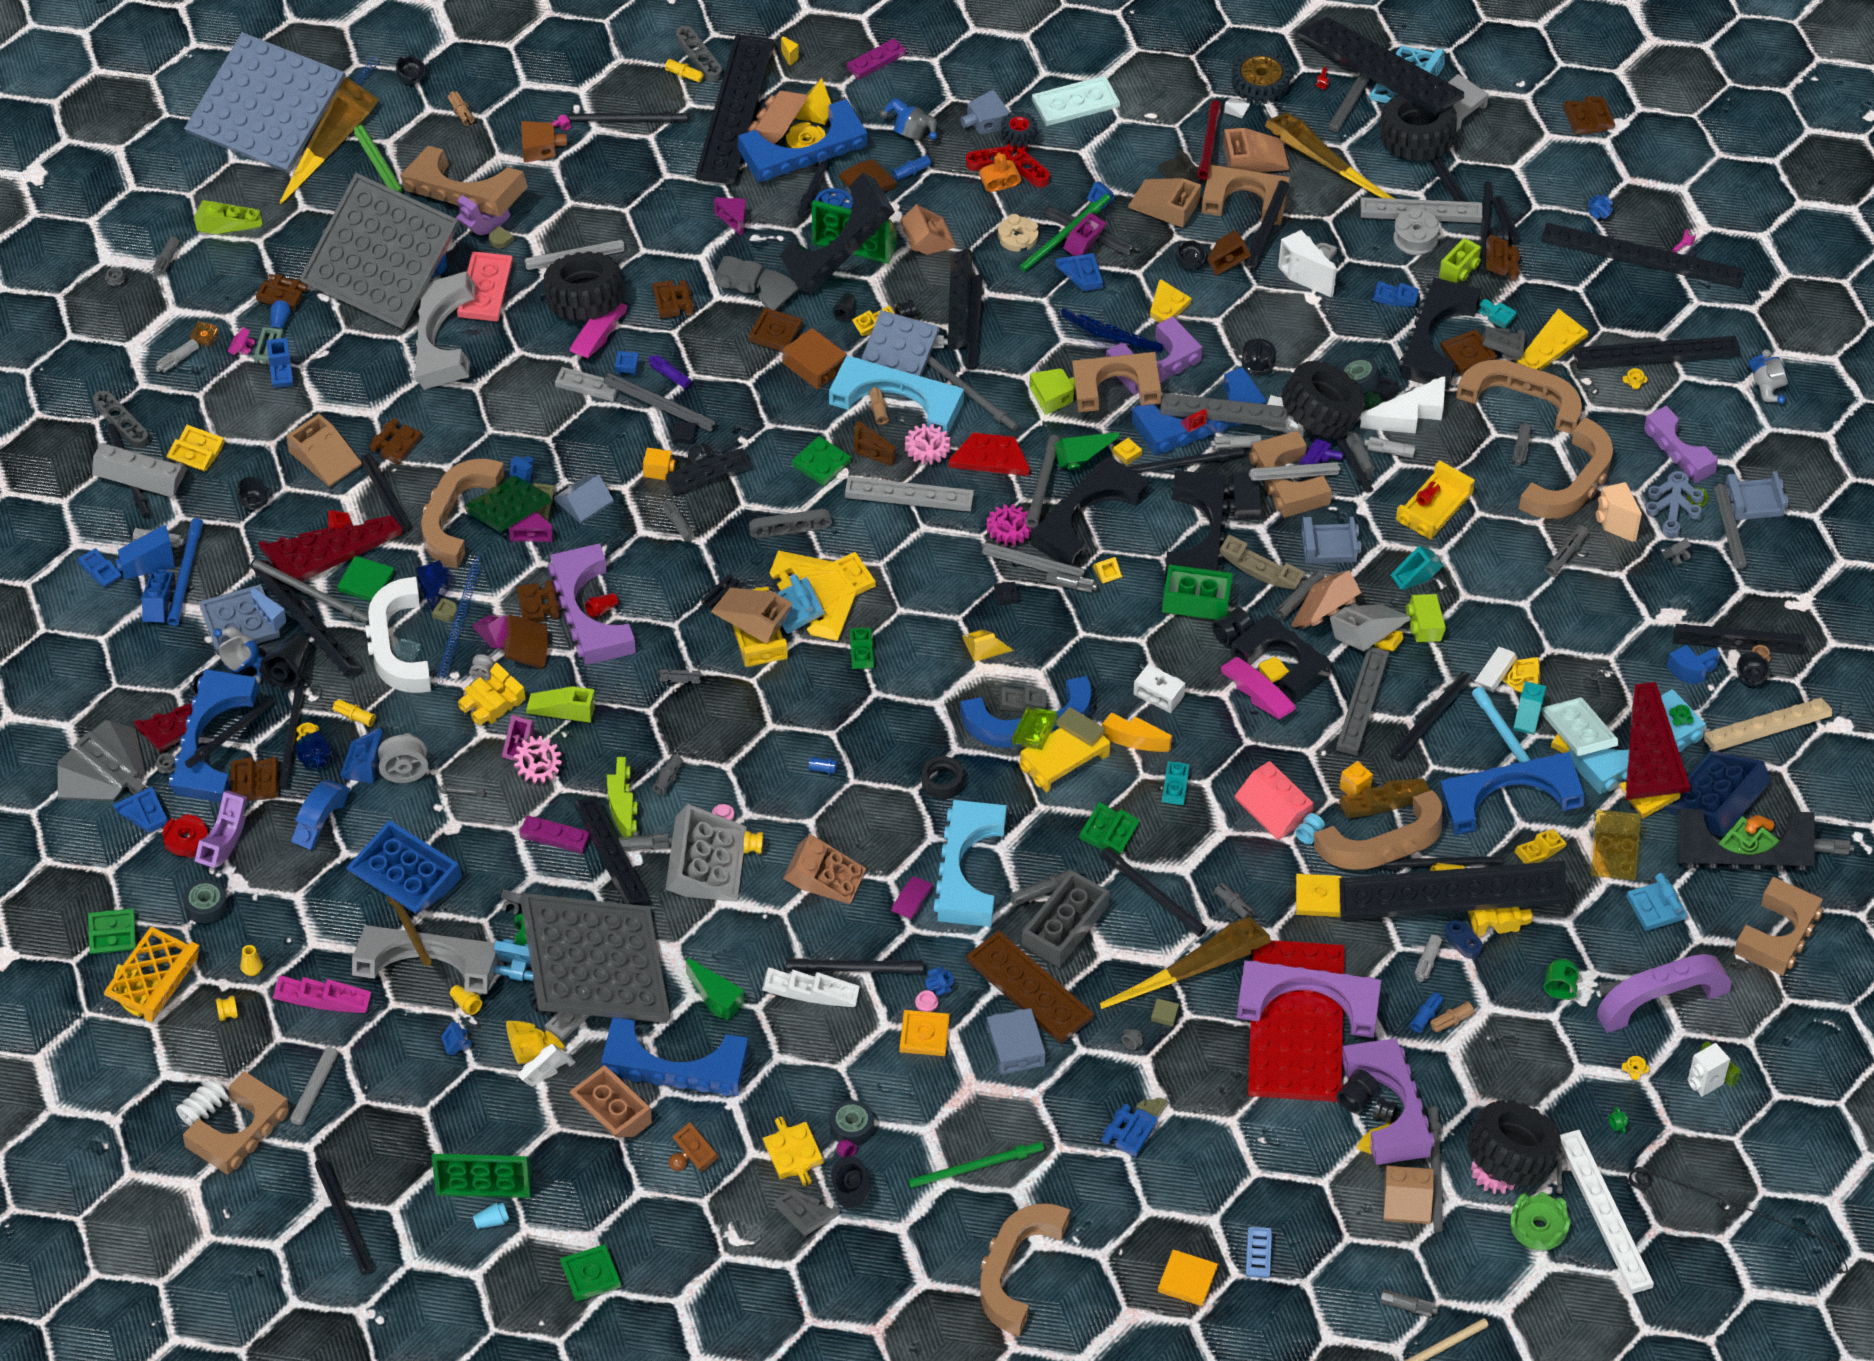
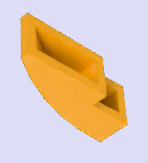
M1111 712L1102 723V727L1105 728L1103 735L1113 743L1144 751L1169 752L1171 750L1172 735L1136 716L1129 722Z

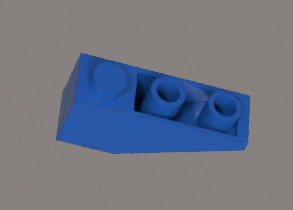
M164 569L151 571L141 598L143 622L165 621L168 613L173 572H168Z

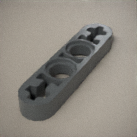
M679 27L676 30L677 43L697 69L704 74V78L707 81H719L722 78L721 65L691 27ZM691 46H698V47H699V48L696 49V50L690 49ZM706 58L708 61L700 62L699 59Z
M99 391L94 395L95 408L110 424H114L116 430L132 447L140 449L148 445L149 438L146 429L110 392ZM112 411L121 412L117 416L110 415ZM125 423L132 424L130 428L121 427Z
M817 509L757 518L749 523V529L753 538H766L825 529L832 524L830 511Z

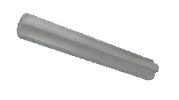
M327 1047L322 1054L291 1115V1122L299 1126L303 1124L337 1057V1050L335 1048Z

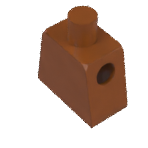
M521 121L524 163L554 158L555 146H567L566 134H554V125L552 123Z

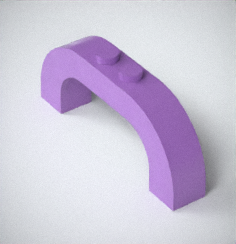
M1702 954L1686 957L1638 973L1617 985L1602 1000L1598 1008L1597 1017L1606 1033L1627 1027L1633 1011L1649 1000L1699 984L1702 986L1707 997L1712 999L1730 993L1731 980L1721 962L1715 956Z

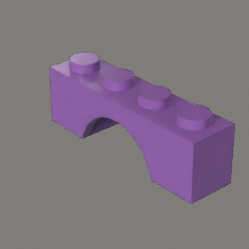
M1667 406L1646 416L1644 426L1646 434L1652 437L1660 449L1664 450L1671 457L1672 461L1678 464L1684 473L1695 483L1716 473L1718 459L1706 446L1694 447L1678 439L1676 432L1679 418Z

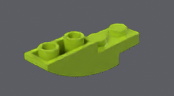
M617 757L616 775H607L609 808L623 837H632V833L637 832V820H633V815H637L638 803L633 802V793H629L630 785L626 784V779H630V766H626V757Z

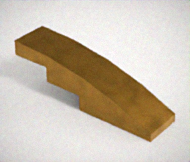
M1424 778L1386 781L1383 787L1364 788L1361 794L1343 795L1339 802L1347 818L1369 816L1412 805L1414 796L1428 792L1430 789Z

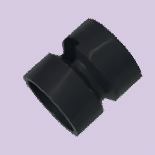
M1239 607L1227 613L1226 616H1222L1212 622V630L1215 637L1225 646L1232 643L1253 626L1249 615Z
M1357 1069L1348 1078V1082L1337 1092V1101L1349 1112L1360 1113L1368 1103V1100L1377 1092L1379 1088L1378 1082L1370 1073Z

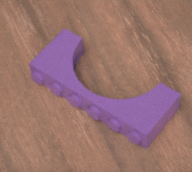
M600 543L550 555L551 564H548L550 577L554 576L553 584L556 592H560V606L562 609H566L565 620L567 625L572 626L570 632L573 642L577 641L578 644L576 645L578 657H582L585 665L635 654V639L629 624L608 625L592 620L579 609L575 601L578 592L584 584L592 578L606 573V559Z
M1245 961L1237 1018L1260 1021L1264 1008L1277 996L1295 990H1310L1332 998L1344 1009L1350 1021L1351 1035L1374 1038L1381 980L1372 977L1330 973L1324 970L1316 971L1302 967H1287L1281 964L1273 965L1259 961Z
M1397 1038L1346 1045L1342 1049V1064L1347 1078L1357 1069L1364 1070L1370 1073L1377 1082L1392 1089L1404 1106V1111L1397 1121L1384 1129L1371 1132L1370 1149L1376 1165L1430 1157L1431 1147H1434L1433 1134L1428 1132L1427 1116L1422 1114V1101L1416 1097L1415 1081L1410 1079V1066L1404 1062L1405 1052L1403 1047H1399Z

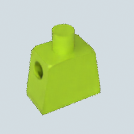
M1063 369L1030 374L1029 388L1044 415L1073 402L1075 390L1074 377L1068 379Z

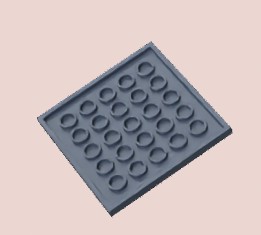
M242 32L184 130L188 134L289 173L346 75L343 71Z

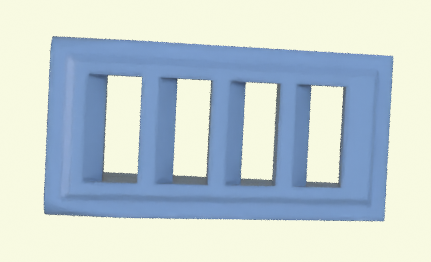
M250 589L253 606L276 632L286 623L285 609L257 589Z
M1248 1228L1246 1277L1270 1278L1271 1228ZM1252 1246H1254V1247H1266V1249L1252 1248ZM1252 1256L1265 1257V1259H1264V1258H1252ZM1251 1265H1265V1268L1251 1267Z

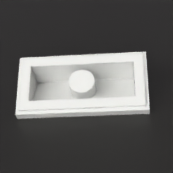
M1498 647L1476 678L1475 683L1493 693L1517 659L1516 653Z

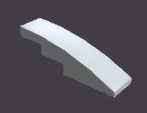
M768 967L762 991L806 1002L855 1007L860 986L818 972L815 976L795 970L788 974Z

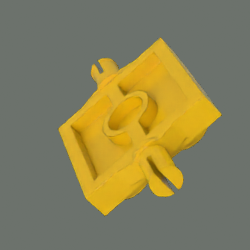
M780 1117V1121L777 1118L775 1123L779 1131L763 1138L764 1145L780 1180L789 1176L799 1175L802 1185L807 1186L806 1181L808 1185L812 1182L808 1171L815 1166L823 1164V1158L807 1122L787 1127L784 1117Z

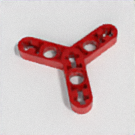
M1009 143L1005 147L971 151L966 155V167L972 171H979L985 166L994 164V160L989 159V157L1001 153L1006 155V161H1013L1020 175L1034 186L1039 188L1045 187L1049 184L1050 179L1049 171L1026 153L1029 146L1028 143L1027 147L1021 145V148H1017V145L1011 147ZM1028 164L1032 167L1029 169H1025L1022 166Z

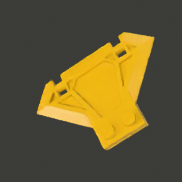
M778 550L770 570L772 579H781L777 583L780 591L792 585L790 581L791 576H788L790 573L796 574L799 580L805 577L809 579L825 614L810 621L811 626L807 628V631L811 636L838 641L855 596L876 587V581L856 552L832 562Z

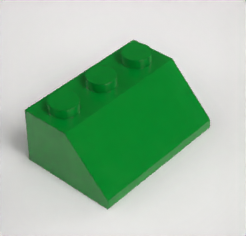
M1169 565L1162 612L1214 620L1226 616L1233 573Z

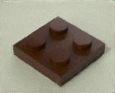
M764 307L749 334V341L783 352L785 346L794 341L803 325V319Z
M1477 329L1443 341L1440 345L1447 358L1456 362L1455 369L1461 376L1475 364L1488 360H1497L1493 350L1482 345L1483 337Z

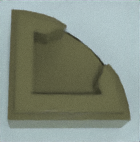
M1163 1098L1143 1100L1137 1104L1136 1110L1137 1108L1158 1118L1167 1106L1168 1100Z

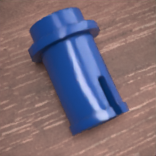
M810 757L809 771L827 772L828 775H831L837 771V760H834L832 757L830 759Z

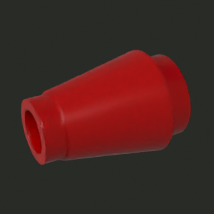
M614 593L591 597L585 603L586 612L592 618H599L618 605V598Z

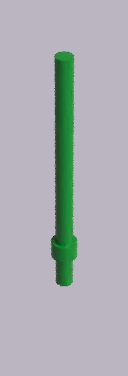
M1104 194L1096 202L1090 203L1081 215L1019 266L1021 271L1025 272L1065 239L1090 212L1094 215L1099 213L1101 207L1111 200L1110 196Z
M1042 1141L1024 1146V1144L1018 1145L1013 1150L908 1179L910 1188H914L1015 1158L1017 1160L1024 1159L1029 1154L1043 1151L1044 1146Z

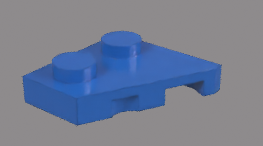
M1094 253L1055 260L1056 267L1082 291L1103 288V281Z
M152 786L113 804L117 813L148 833L164 827L168 822Z

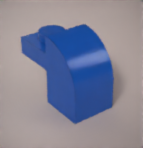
M287 338L266 340L272 387L294 386Z
M1685 645L1669 653L1666 667L1676 678L1685 683L1705 682L1706 673L1713 671L1717 667L1720 653L1713 648L1696 656L1689 646Z

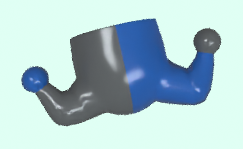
M894 98L887 104L885 109L880 111L882 118H886L892 110L896 112L897 119L893 130L903 136L921 140L926 128L929 127V138L932 140L937 138V120L933 116L925 114L918 107H908L899 98Z

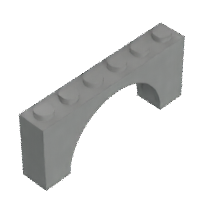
M467 271L429 282L420 298L421 305L418 311L420 317L419 324L417 325L418 339L416 340L417 355H415L416 367L414 378L424 390L469 377L470 360L462 349L442 350L435 346L438 329L445 318L459 306L475 299L476 284Z
M365 925L352 956V976L375 979L378 972L390 963L401 959L419 957L407 932ZM418 933L430 958L451 964L461 972L465 979L464 991L488 993L495 973V967L499 962V958L494 951L495 943Z

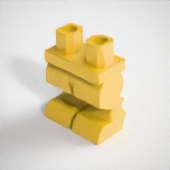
M497 662L490 670L491 679L485 680L479 677L471 686L468 685L464 688L465 695L458 701L459 708L464 713H467L472 708L476 710L471 716L478 726L486 721L493 724L497 721L496 718L502 717L508 709L511 711L514 706H520L526 700L524 687Z
M1519 907L1468 911L1473 931L1478 937L1485 935L1489 926H1492L1498 934L1510 931L1519 932L1521 925L1532 922L1531 909L1520 910Z

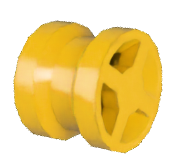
M745 831L744 853L754 851L757 854H762L763 832L753 834L750 831Z
M234 995L224 1000L221 998L216 999L220 1021H224L228 1017L238 1018Z

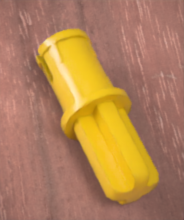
M668 59L666 62L665 70L679 75L682 79L686 77L700 83L704 77L701 71L689 67L687 63L682 64L672 59Z
M340 699L334 702L333 710L349 717L350 721L355 720L367 725V727H371L374 724L375 714L361 709L359 705H351Z

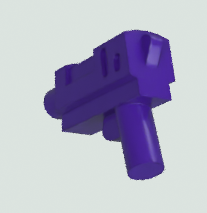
M1316 438L1306 455L1300 459L1299 465L1319 464L1321 461L1325 463L1330 458L1342 460L1343 452L1331 450L1330 443Z

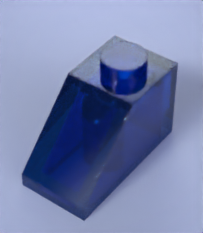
M440 560L416 568L417 582L432 612L440 599L444 598L448 592V580L451 579L448 568H444Z

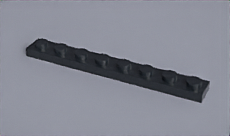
M1736 336L1574 347L1573 354L1577 368L1739 357L1740 348Z
M253 559L249 566L255 571V575L267 585V589L276 595L279 603L290 611L291 617L302 625V629L311 635L314 643L324 650L327 658L338 666V670L346 676H359L363 668L296 591L288 584L252 567L255 561ZM260 560V561H262V562H264V563H266V564H268V565L274 567L269 561H267V560Z

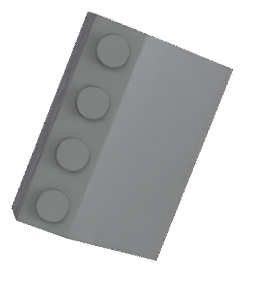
M687 804L675 817L666 890L684 897L736 902L738 900L744 853V835L747 827Z

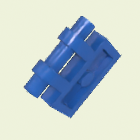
M1123 1104L1121 1109L1115 1112L1112 1123L1104 1129L1101 1141L1109 1144L1112 1139L1116 1138L1118 1139L1116 1141V1148L1137 1157L1156 1127L1158 1118L1138 1108L1134 1115L1129 1113L1131 1107ZM1126 1123L1127 1126L1124 1130L1119 1128L1121 1124Z

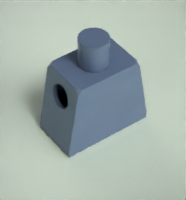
M991 90L970 101L967 107V115L962 116L960 120L964 128L974 126L979 134L1001 131L1003 117L1005 115L1008 117L1010 112L996 92Z

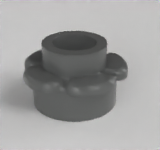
M113 267L107 271L105 280L111 286H119L124 282L126 276L120 268Z
M164 753L157 758L156 767L158 772L168 774L175 771V758L173 755Z
M1124 1030L1121 1040L1125 1047L1135 1050L1143 1044L1142 1034L1138 1030Z

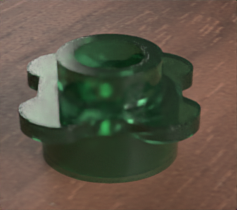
M1369 390L1364 397L1365 410H1370L1382 403L1379 394H1374L1372 390Z

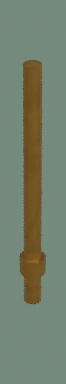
M386 895L389 904L394 906L423 965L429 966L432 960L404 906Z

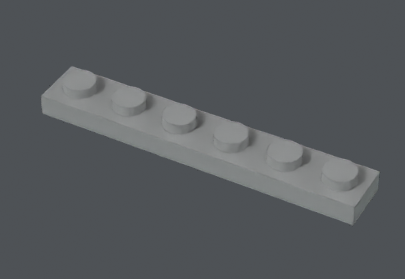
M1361 197L1360 202L1361 218L1396 219L1404 211L1418 208L1430 212L1438 221L1482 223V203L1363 197Z
M849 476L845 490V498L971 512L974 490Z

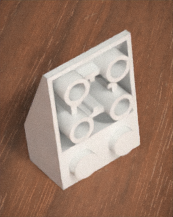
M1302 230L1281 239L1278 264L1280 270L1291 281L1326 296L1333 297L1337 272L1335 264L1326 258L1323 251L1318 249L1312 242V239L1306 236Z

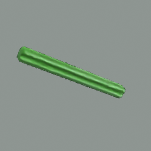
M355 126L354 134L387 187L402 193V187L364 126Z

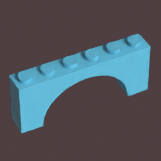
M846 356L829 390V404L847 410L858 399L869 395V391L873 387L880 388L881 392L906 396L917 402L925 410L928 416L927 427H930L931 424H934L935 429L940 426L941 432L947 431V436L964 402L963 388L851 356Z
M1673 689L1661 695L1679 752L1683 751L1686 746L1693 742H1699L1704 736L1705 722L1690 708V716L1694 718L1693 723H1685L1680 726L1673 725V718L1669 715V710L1680 704L1688 705ZM1569 748L1575 768L1600 795L1606 791L1614 790L1617 785L1626 781L1629 750L1607 748L1577 756Z
M953 800L952 809L948 808L947 822H950V826L945 827L944 839L948 840V842L943 844L942 857L945 858V862H940L939 876H942V881L938 880L936 894H940V897L935 899L934 912H938L939 922L991 927L994 896L984 894L973 888L963 877L959 864L965 852L976 842L988 837L1004 836L1007 805Z

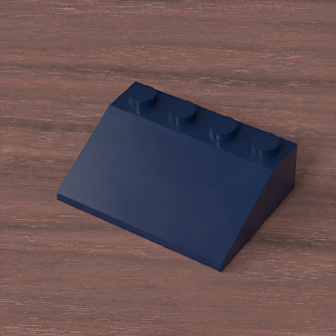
M1710 751L1687 777L1690 784L1689 792L1680 793L1679 799L1663 807V809L1677 816V811L1680 809H1703L1704 821L1709 833L1724 837L1771 782L1765 762Z

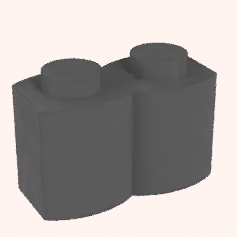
M724 256L715 274L716 284L722 288H736L743 293H755L758 279L762 273V265L753 261H742L735 257Z

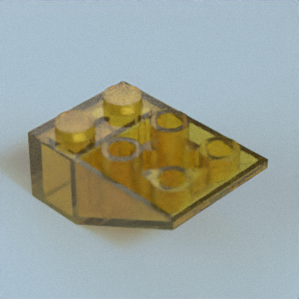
M1606 810L1595 811L1592 831L1591 876L1636 880L1641 814Z

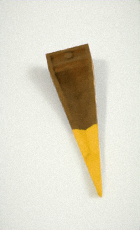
M347 76L324 112L280 200V204L354 131L355 126H359L367 118L379 101L378 98Z
M1288 112L1267 119L1265 127L1270 129L1273 134L1281 136L1280 140L1380 198L1395 199L1344 162L1302 120Z
M1250 916L1230 923L1215 936L1171 966L1136 986L1101 1002V1009L1250 955L1252 949H1259L1263 945L1271 943L1270 935Z

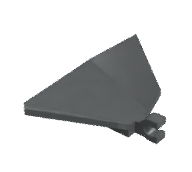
M104 720L91 733L88 732L73 745V749L58 761V799L114 802L126 786L133 795L143 791L145 785L136 779L145 774L136 728Z

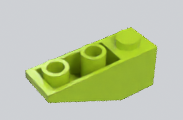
M202 200L194 216L197 231L210 234H222L262 226L261 215L258 209Z
M572 686L531 693L526 713L591 723L595 708L594 689Z

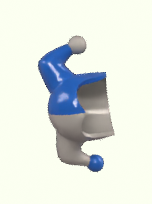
M1765 349L1762 354L1749 360V367L1753 371L1755 383L1760 388L1762 400L1764 402L1783 404L1786 401L1785 396H1775L1773 391L1787 385L1788 380L1780 357L1769 358L1771 352Z
M234 626L222 630L216 628L213 632L216 638L221 636L229 637L228 640L219 646V654L225 666L234 673L248 667L257 669V675L253 677H256L257 683L260 684L262 676L259 668L263 657L258 654L259 650L255 640L248 635L242 634Z

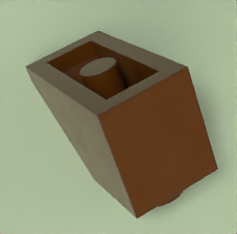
M1234 230L1217 240L1207 260L1215 276L1247 259L1251 254L1242 237Z

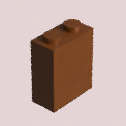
M811 328L806 333H802L794 342L785 346L783 349V364L818 390L837 376L847 354Z

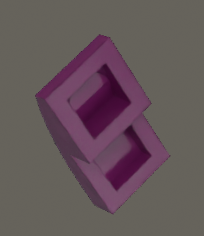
M913 876L899 894L891 911L912 919L921 909L922 902L932 892L933 884Z

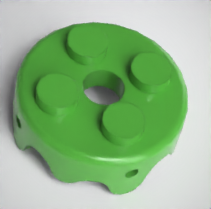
M1540 1192L1532 1197H1528L1526 1193L1522 1194L1512 1209L1510 1228L1514 1237L1522 1245L1534 1250H1549L1559 1246L1568 1234L1571 1221L1567 1214L1566 1202L1562 1198L1554 1199L1545 1192ZM1541 1220L1546 1226L1537 1227L1533 1222Z

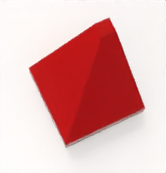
M1205 408L1188 416L1181 421V424L1188 432L1206 425L1207 409Z
M329 510L328 528L332 527L333 530L344 528V525L352 523L349 513Z

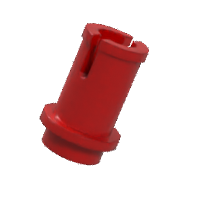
M1431 481L1423 491H1419L1416 497L1417 503L1421 506L1430 505L1433 497L1441 490L1439 484L1432 488L1436 482Z

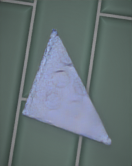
M1066 308L1061 309L1060 315L1095 336L1162 352L1164 346L1162 343L1147 340L1146 337L1135 333L1130 335L1131 333L1121 330V328L1107 323L1104 325V323L1080 313L1077 315Z

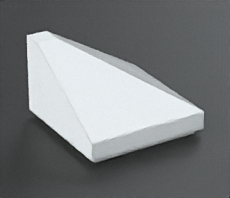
M1230 98L1225 103L1224 113L1243 119L1250 103Z

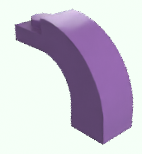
M463 195L457 200L460 214L456 219L460 221V224L478 235L491 233L510 217L508 209L499 217L479 211L478 205Z
M228 790L223 793L216 823L210 834L199 840L195 862L216 868L227 860L240 837L246 816H243L247 802L246 796Z

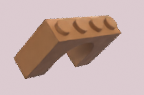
M1211 165L1210 175L1207 179L1203 196L1202 213L1222 216L1227 196L1235 191L1247 190L1258 194L1264 201L1262 223L1278 182L1283 180L1289 183L1290 177ZM1288 191L1278 212L1274 225L1281 226Z
M1155 352L1072 361L1078 412L1099 410L1097 388L1103 380L1113 376H1124L1136 383L1141 406L1161 404V388Z
M1299 431L1252 443L1251 453H1249L1250 462L1256 468L1283 466L1300 461L1306 455L1307 445ZM1324 476L1303 482H1291L1285 479L1263 480L1266 484L1268 495H1272L1275 508L1280 510L1283 518L1330 505L1332 490Z
M1773 877L1764 892L1761 906L1786 917L1793 924L1794 931L1785 936H1771L1745 925L1737 939L1733 954L1784 976L1787 969L1793 968L1797 959L1795 954L1802 952L1806 942L1804 941L1805 936L1810 937L1815 926L1813 925L1814 920L1819 921L1824 910L1820 908L1823 899Z
M245 1071L229 1086L231 1100L254 1115L250 1126L238 1133L225 1134L218 1132L200 1119H197L183 1134L184 1144L187 1149L227 1175L234 1169L239 1168L243 1159L249 1153L255 1151L258 1143L264 1137H268L273 1127L279 1121H283L289 1112L287 1098Z

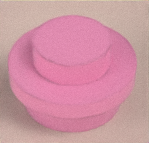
M720 804L712 810L713 814L732 821L734 818V810L729 805Z
M922 991L916 997L915 1005L919 1011L932 1012L938 1006V998L931 991Z

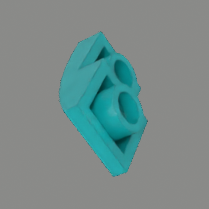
M1168 761L1162 803L1184 805L1190 764Z

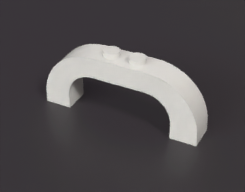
M416 577L396 580L381 588L370 603L368 611L370 625L365 626L367 638L372 640V642H367L369 655L374 656L376 671L380 678L389 686L410 693L430 692L428 662L408 663L400 661L392 654L387 627L390 617L399 610L420 607Z

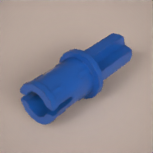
M928 155L912 162L908 160L906 164L892 169V175L896 181L910 175H916L917 171L931 165V160Z
M1439 993L1431 994L1426 1003L1419 1007V1012L1410 1022L1412 1030L1421 1033L1427 1023L1434 1019L1435 1012L1443 1002V997Z

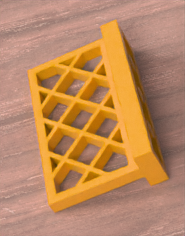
M150 927L105 989L104 995L144 1014V1019L153 1023L198 959L199 945L192 941L188 945L160 930ZM153 935L161 939L162 944L150 946L149 939ZM177 947L182 951L180 954L170 956L168 948ZM164 949L166 957L154 959L152 951ZM149 953L151 960L138 962L137 956L139 954ZM168 962L169 970L159 972L156 964ZM153 966L155 973L143 975L141 968ZM137 969L139 976L126 977L125 973L127 970ZM157 978L158 985L147 988L145 981ZM141 982L143 989L131 991L129 984ZM125 985L127 990L126 993L121 994L113 991L116 986ZM145 995L147 1001L144 1005L135 1002L133 997Z

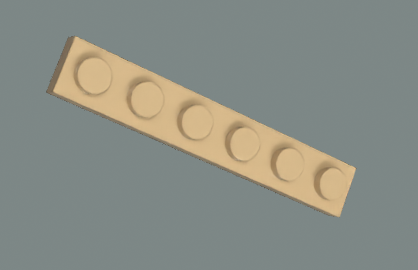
M1822 698L1813 699L1812 701L1704 733V741L1715 752L1832 716V708Z

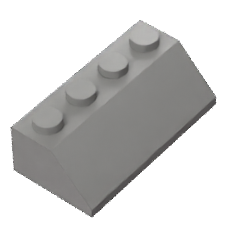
M100 443L93 456L92 475L172 498L187 471L186 466L105 443Z

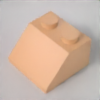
M1627 483L1602 487L1601 496L1598 498L1599 506L1596 511L1597 521L1602 524L1605 531L1632 542L1636 541L1642 513Z

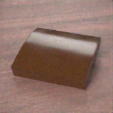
M1586 96L1583 102L1565 101L1563 105L1574 134L1603 132L1615 127V122L1604 97Z
M874 159L858 163L839 175V178L848 187L862 173L875 178L882 191L893 190L897 185V182Z
M509 614L505 619L507 637L503 640L505 658L543 669L547 655V625Z
M252 757L231 761V792L246 796L247 801L278 798V759L273 757L255 762Z

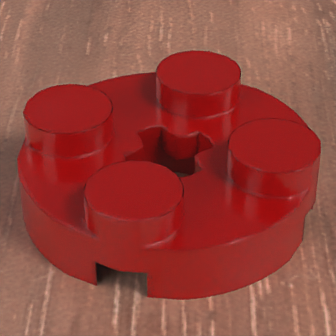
M181 815L182 818L169 820L162 832L166 850L179 856L195 857L199 840L208 836L207 828L202 819L194 815ZM186 833H189V837L182 838V836H180L181 834L185 835Z

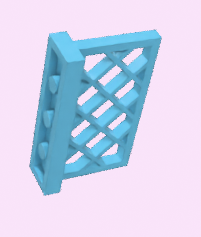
M1401 45L1396 52L1400 57L1403 53L1410 54V57L1404 59L1409 62L1415 61L1417 66L1437 77L1445 66L1443 49L1436 48L1433 53ZM1422 58L1429 59L1428 61L1422 63L1419 61V59ZM1379 83L1375 85L1369 95L1370 100L1387 103L1392 97L1398 96L1396 92H1392ZM1385 90L1388 92L1387 94H1384V95L1378 94V92L1385 91Z

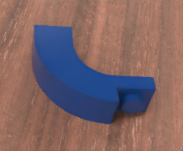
M333 780L320 782L307 796L295 821L298 824L291 842L314 850L325 820L333 810L337 808L343 809L350 787Z

